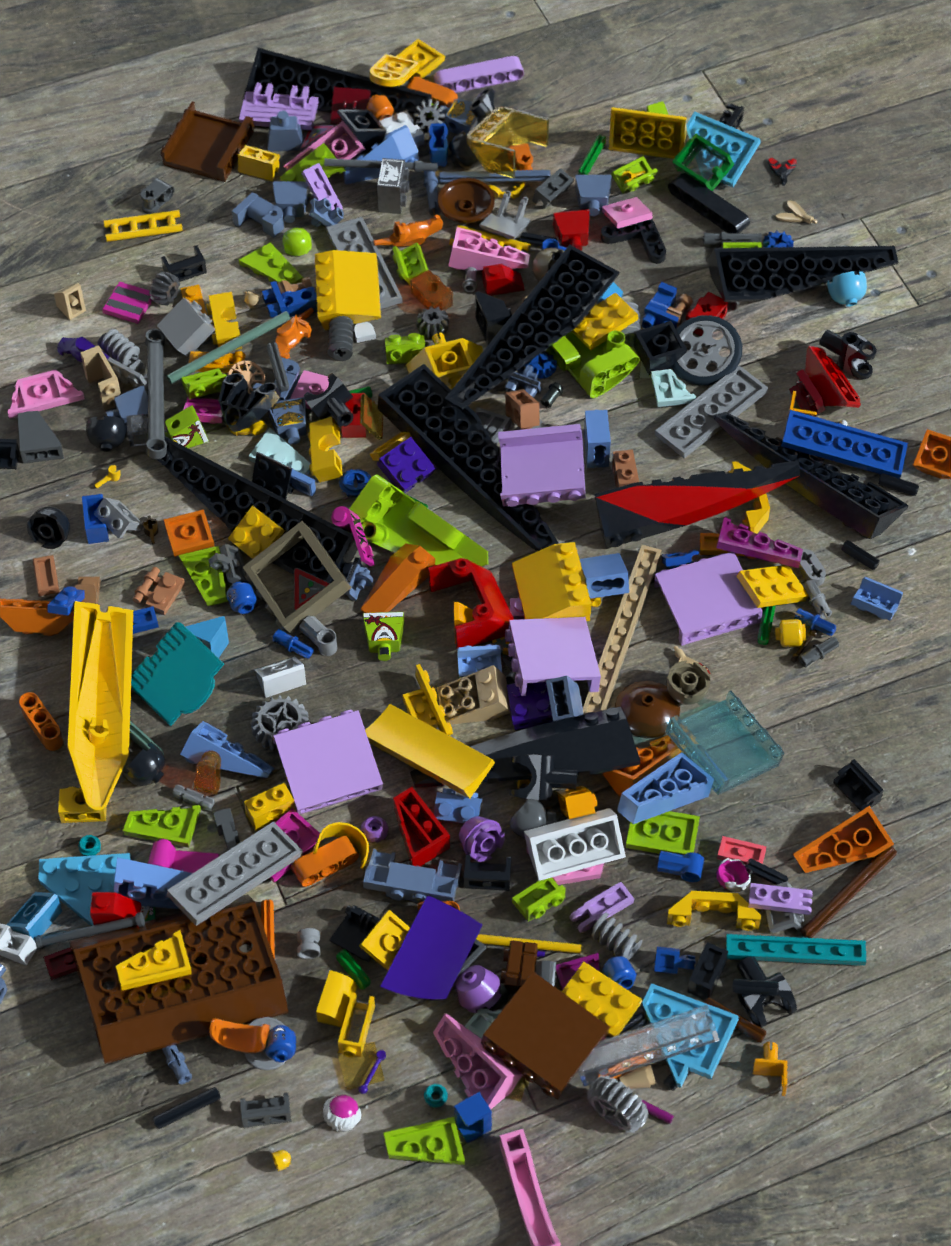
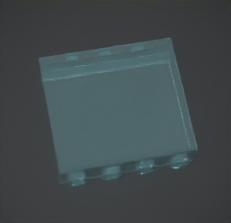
M732 691L728 692L724 701L681 720L678 715L670 718L665 731L684 755L714 778L712 789L717 795L778 767L784 755L780 745L772 739L768 731L760 725L754 715L748 711Z

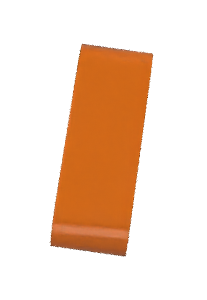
M419 77L411 78L406 85V88L432 94V104L438 101L439 108L441 105L450 108L453 102L458 99L457 94L453 90Z
M24 693L19 699L24 718L47 750L56 751L60 749L63 745V738L58 724L35 693Z
M342 836L318 848L316 854H313L312 851L295 860L291 865V869L301 885L308 887L351 865L359 858V854L349 838Z

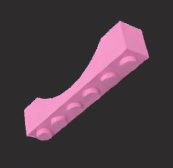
M520 1129L500 1135V1149L531 1246H561L542 1197L524 1130Z

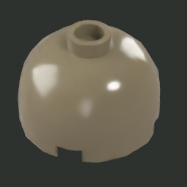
M546 248L536 255L532 262V268L538 282L550 270L564 250Z
M681 661L674 664L669 670L666 680L667 691L676 702L692 705L700 702L708 693L710 674L699 663L694 662L690 664L686 663L687 661Z

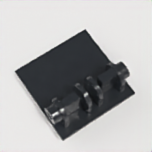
M257 452L252 482L287 499V494H292L294 491V487L290 483L292 468Z
M348 905L345 910L346 917L329 941L369 962L372 957L359 945L380 919L355 905Z

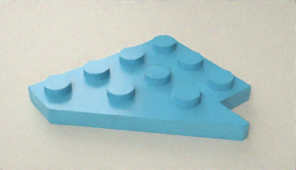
M130 853L39 859V882L48 891L55 893L61 902L85 922L93 926L90 915L92 892H114L117 857L131 860Z

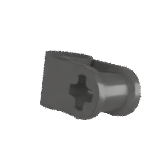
M159 178L154 179L149 186L141 191L140 195L143 200L142 210L145 213H155L172 198L175 190L174 187Z

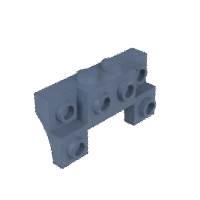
M373 849L363 880V887L365 889L386 892V896L394 900L405 899L417 904L425 901L427 896L440 901H454L462 864H458V866L445 864L440 860L436 873V869L396 863L395 852L387 854Z

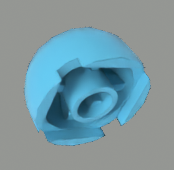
M853 271L833 277V282H827L831 298L839 304H846L847 307L856 305L857 301L861 300L866 294L867 281L865 273L859 271L860 275H855Z

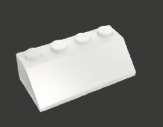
M610 808L597 811L594 814L567 819L524 831L528 853L539 881L626 857L617 814Z

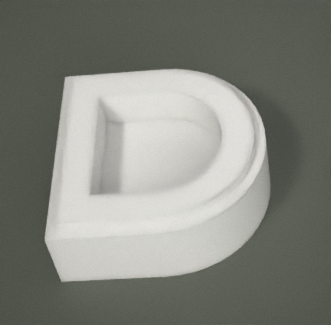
M362 322L355 325L354 335L357 343L376 339L371 323Z

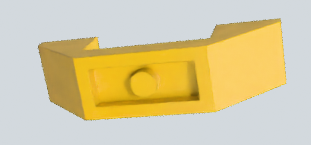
M735 461L732 462L731 470L728 473H734V469L743 468V471H751V469ZM766 494L754 499V510L746 511L745 520H742V524L748 526V530L756 534L769 519L770 505Z
M691 891L668 910L667 924L675 927L690 926L692 909L699 912L712 910L721 913L736 912V928L752 931L754 929L759 930L761 915L754 908H748L749 903L738 893Z

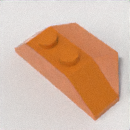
M0 599V618L15 632H22L23 634L43 633L46 636L58 634L74 620V610L67 616L48 613V604L51 601Z

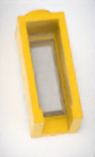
M351 993L338 1039V1052L344 1056L362 1058V1052L375 1010V997L370 996L368 1004L357 1002L356 993Z

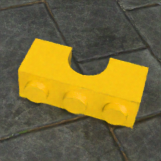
M232 292L209 295L210 303L206 304L208 315H212L211 325L216 329L215 333H212L213 345L218 347L240 336L238 321L226 322L236 319Z
M332 417L309 423L310 432H308V439L311 444L309 455L312 462L309 468L312 476H315L320 483L342 477V460L334 449L329 450L331 447L341 444L339 426Z

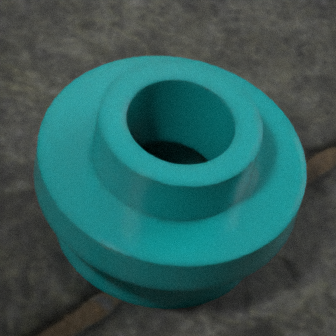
M93 835L84 836L78 844L79 852L83 856L97 855L101 850L100 840ZM89 845L94 846L90 849H86Z
M432 1084L426 1088L424 1100L427 1105L439 1108L447 1102L448 1093L444 1086ZM438 1094L440 1098L435 1100L432 1098V1095Z

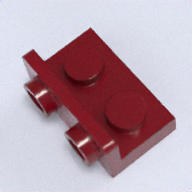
M802 369L796 372L798 381L789 391L791 395H793V391H796L795 401L800 409L817 412V414L825 411L823 399L805 371Z

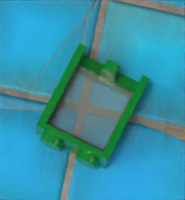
M695 134L687 141L686 146L681 152L676 154L672 161L677 171L688 174L711 191L716 188L734 166L728 153L698 134Z

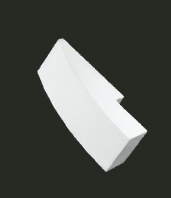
M0 923V955L27 965L37 950L36 942L31 936L15 932L10 926Z

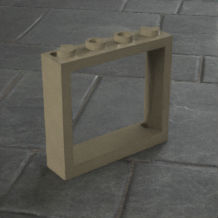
M303 521L243 566L247 573L245 575L246 580L252 586H256L255 593L262 601L265 600L267 602L265 605L266 609L272 616L275 614L277 617L276 624L281 630L286 629L291 634L300 628L299 626L303 619L307 616H316L352 588L314 533ZM304 538L334 581L286 618L257 574Z

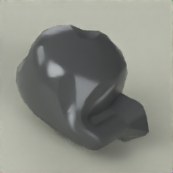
M528 799L511 818L509 824L516 835L525 838L524 831L556 823L563 815L558 810L549 809L547 811L545 805L538 800Z

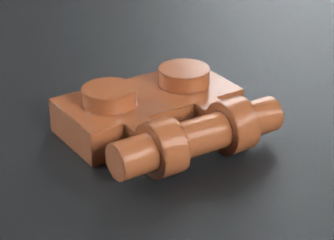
M153 567L144 576L145 580L142 585L138 586L135 590L133 601L140 604L142 599L147 600L145 603L146 608L154 606L155 612L165 615L183 588L185 581L183 578L167 572L164 573L162 578L157 577L160 569ZM151 585L156 586L153 592L148 591Z

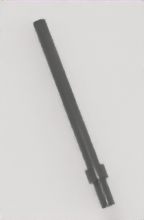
M324 158V166L381 168L382 161ZM415 160L414 162H405V168L414 170V172H422V170L437 171V163H423V161Z

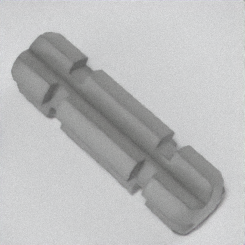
M179 784L172 791L174 797L178 799L184 798L183 801L193 805H200L208 811L212 810L215 804L213 798L209 796L203 797L204 794L189 788L185 789L184 786Z

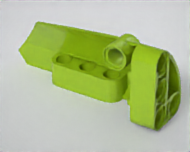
M570 331L545 350L548 355H553L554 360H557V365L562 371L568 370L591 398H597L619 384L640 361V358L630 346L625 344V335L620 331H611L607 336V340L591 351Z
M378 474L371 477L349 508L359 516L366 540L390 552L395 553L406 543L420 545L435 558V565L459 558L468 559L480 566L488 565V551ZM375 529L374 534L369 537L370 531Z

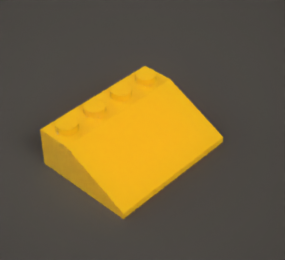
M611 107L609 150L674 159L676 154L685 147L687 133L686 117Z
M331 250L315 254L317 313L324 330H329V322L338 316L351 318L353 324L381 319L376 253Z
M575 542L553 544L512 562V569L525 619L585 617L586 621H590L591 600Z

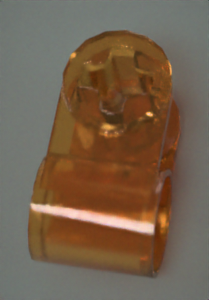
M212 750L206 751L197 763L194 791L212 795L218 794L221 783V757L217 752Z

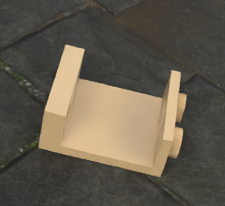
M98 345L80 352L88 383L101 378L105 379L98 383L104 411L115 408L114 399L121 395L119 382L100 346Z

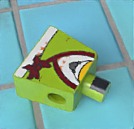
M193 405L165 421L168 431L164 433V436L187 448L209 442Z
M404 612L363 613L369 652L378 653V659L381 661L390 660L391 652L400 651L404 631Z

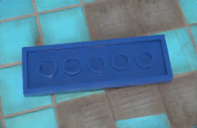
M790 410L781 444L782 447L900 478L902 475L908 443L793 410Z

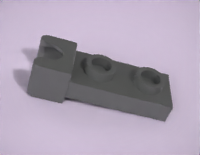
M221 809L213 813L219 836H224L227 850H230L237 843H240L238 832L235 830L231 809Z

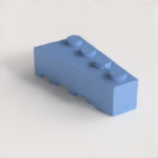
M681 752L622 792L617 811L632 824H636L709 797L714 778Z
M117 857L114 892L141 902L142 906L179 909L167 896V890L193 873Z

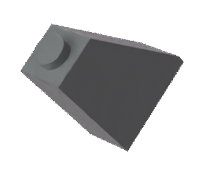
M38 411L17 413L20 453L23 464L64 459L60 441Z

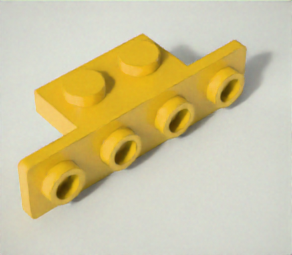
M417 664L415 677L421 689L403 694L402 699L410 715L434 728H438L441 732L450 736L453 734L450 722L445 721L443 706L437 703L435 688H431L429 685L430 680L427 671H423L421 665Z

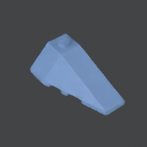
M404 125L385 136L386 140L380 145H373L371 147L373 150L366 156L361 155L356 159L382 161V158L414 162L415 160L419 161V151L408 126ZM345 167L344 183L351 184L379 178L380 168Z
M204 721L190 733L180 754L192 764L268 778L274 770L272 766L255 754H246L241 744L229 742L226 739L227 734Z

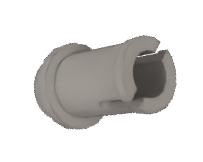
M474 267L465 269V280L462 286L466 292H473L478 286L476 282L477 270Z

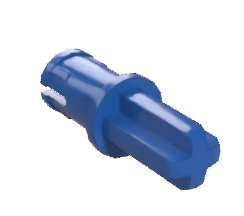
M801 608L796 611V613L804 617L795 615L794 619L801 620L802 624L810 627V630L815 629L828 636H832L835 633L836 625L820 618V615L817 614L815 616Z
M278 629L273 635V641L287 648V651H294L305 658L312 656L314 649L299 641L297 636L293 637L281 629Z

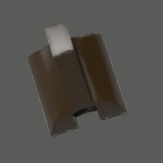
M151 515L147 516L148 519L143 521V529L145 535L151 537L152 544H155L154 536L158 534L157 520L151 519Z

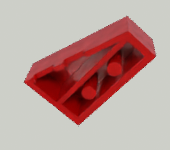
M413 787L393 798L394 812L411 865L420 867L450 849L449 833Z

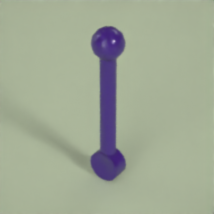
M384 1050L377 1052V1059L364 1084L359 1087L361 1094L367 1093V1086L380 1062L385 1060L386 1052Z

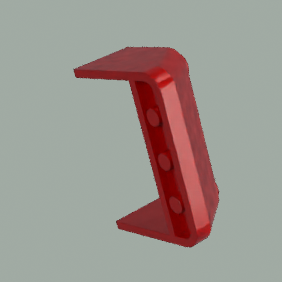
M459 558L428 568L431 592L471 581L482 603L477 605L472 611L474 621L455 626L456 648L476 646L505 637V629L509 628V620H514L490 570L465 558Z

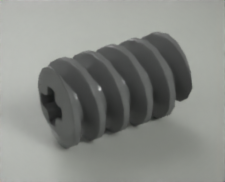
M346 316L335 317L329 322L328 354L337 361H346L353 355L354 324L353 320Z

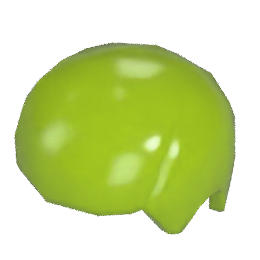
M295 227L289 229L283 235L284 250L289 255L302 256L307 254L312 248L311 236L303 228Z

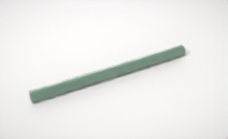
M285 311L166 375L168 381L172 384L291 320L288 312Z

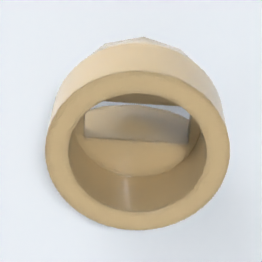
M246 291L244 301L248 306H256L260 301L261 295Z

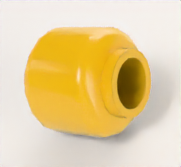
M799 619L781 620L779 627H775L776 640H780L782 647L801 646L803 641H806L805 624H802Z

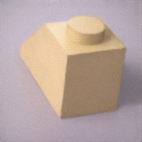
M79 283L70 284L54 293L56 306L69 320L86 311Z

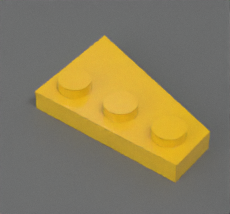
M180 930L173 933V936L164 942L162 940L154 944L155 947L148 951L140 952L116 965L121 991L191 974V967Z

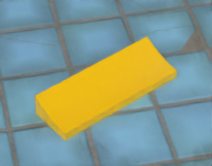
M389 704L376 721L365 729L370 744L469 799L495 764L493 759L392 704Z

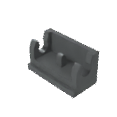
M560 168L536 188L532 201L536 204L541 200L543 202L542 208L545 209L554 198L570 187L574 179Z
M283 1093L284 1097L253 1101H246L245 1098L240 1099L243 1127L248 1128L292 1122L288 1093Z

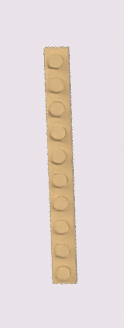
M641 545L629 578V593L623 595L598 664L601 675L599 691L588 692L583 705V715L607 709L661 557L662 550Z

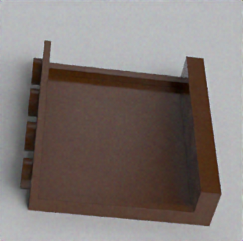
M191 102L189 107L184 110L182 119L177 122L176 129L169 135L167 144L161 149L160 155L163 159V165L225 182L238 161V154L247 145L254 133L253 118L246 116L244 121L240 123L196 111L195 103Z
M532 972L485 1031L481 1044H483L487 1052L502 1058L506 1066L521 1072L523 1078L528 1082H534L540 1086L547 1096L555 1097L558 1100L564 1088L600 1042L602 1043L607 1037L610 1026L538 974Z

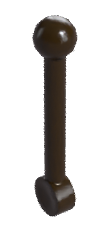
M816 630L809 632V637L791 657L792 662L795 663L812 638L817 637L818 633Z

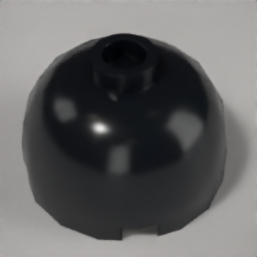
M464 130L452 139L449 147L451 152L449 158L454 165L458 164L464 169H473L483 163L481 156L478 155L475 146Z
M96 416L86 421L87 437L90 443L100 448L101 451H112V448L120 446L126 438L127 423L124 424V420L121 418L104 416V420H97Z
M47 506L38 509L27 522V531L35 543L38 540L44 544L42 547L55 549L60 547L67 539L70 532V523L63 511L56 507Z
M152 742L148 744L149 750L145 751L143 749L127 766L129 772H123L122 774L123 777L134 785L147 786L151 782L156 784L164 776L162 770L165 766V757L161 750Z

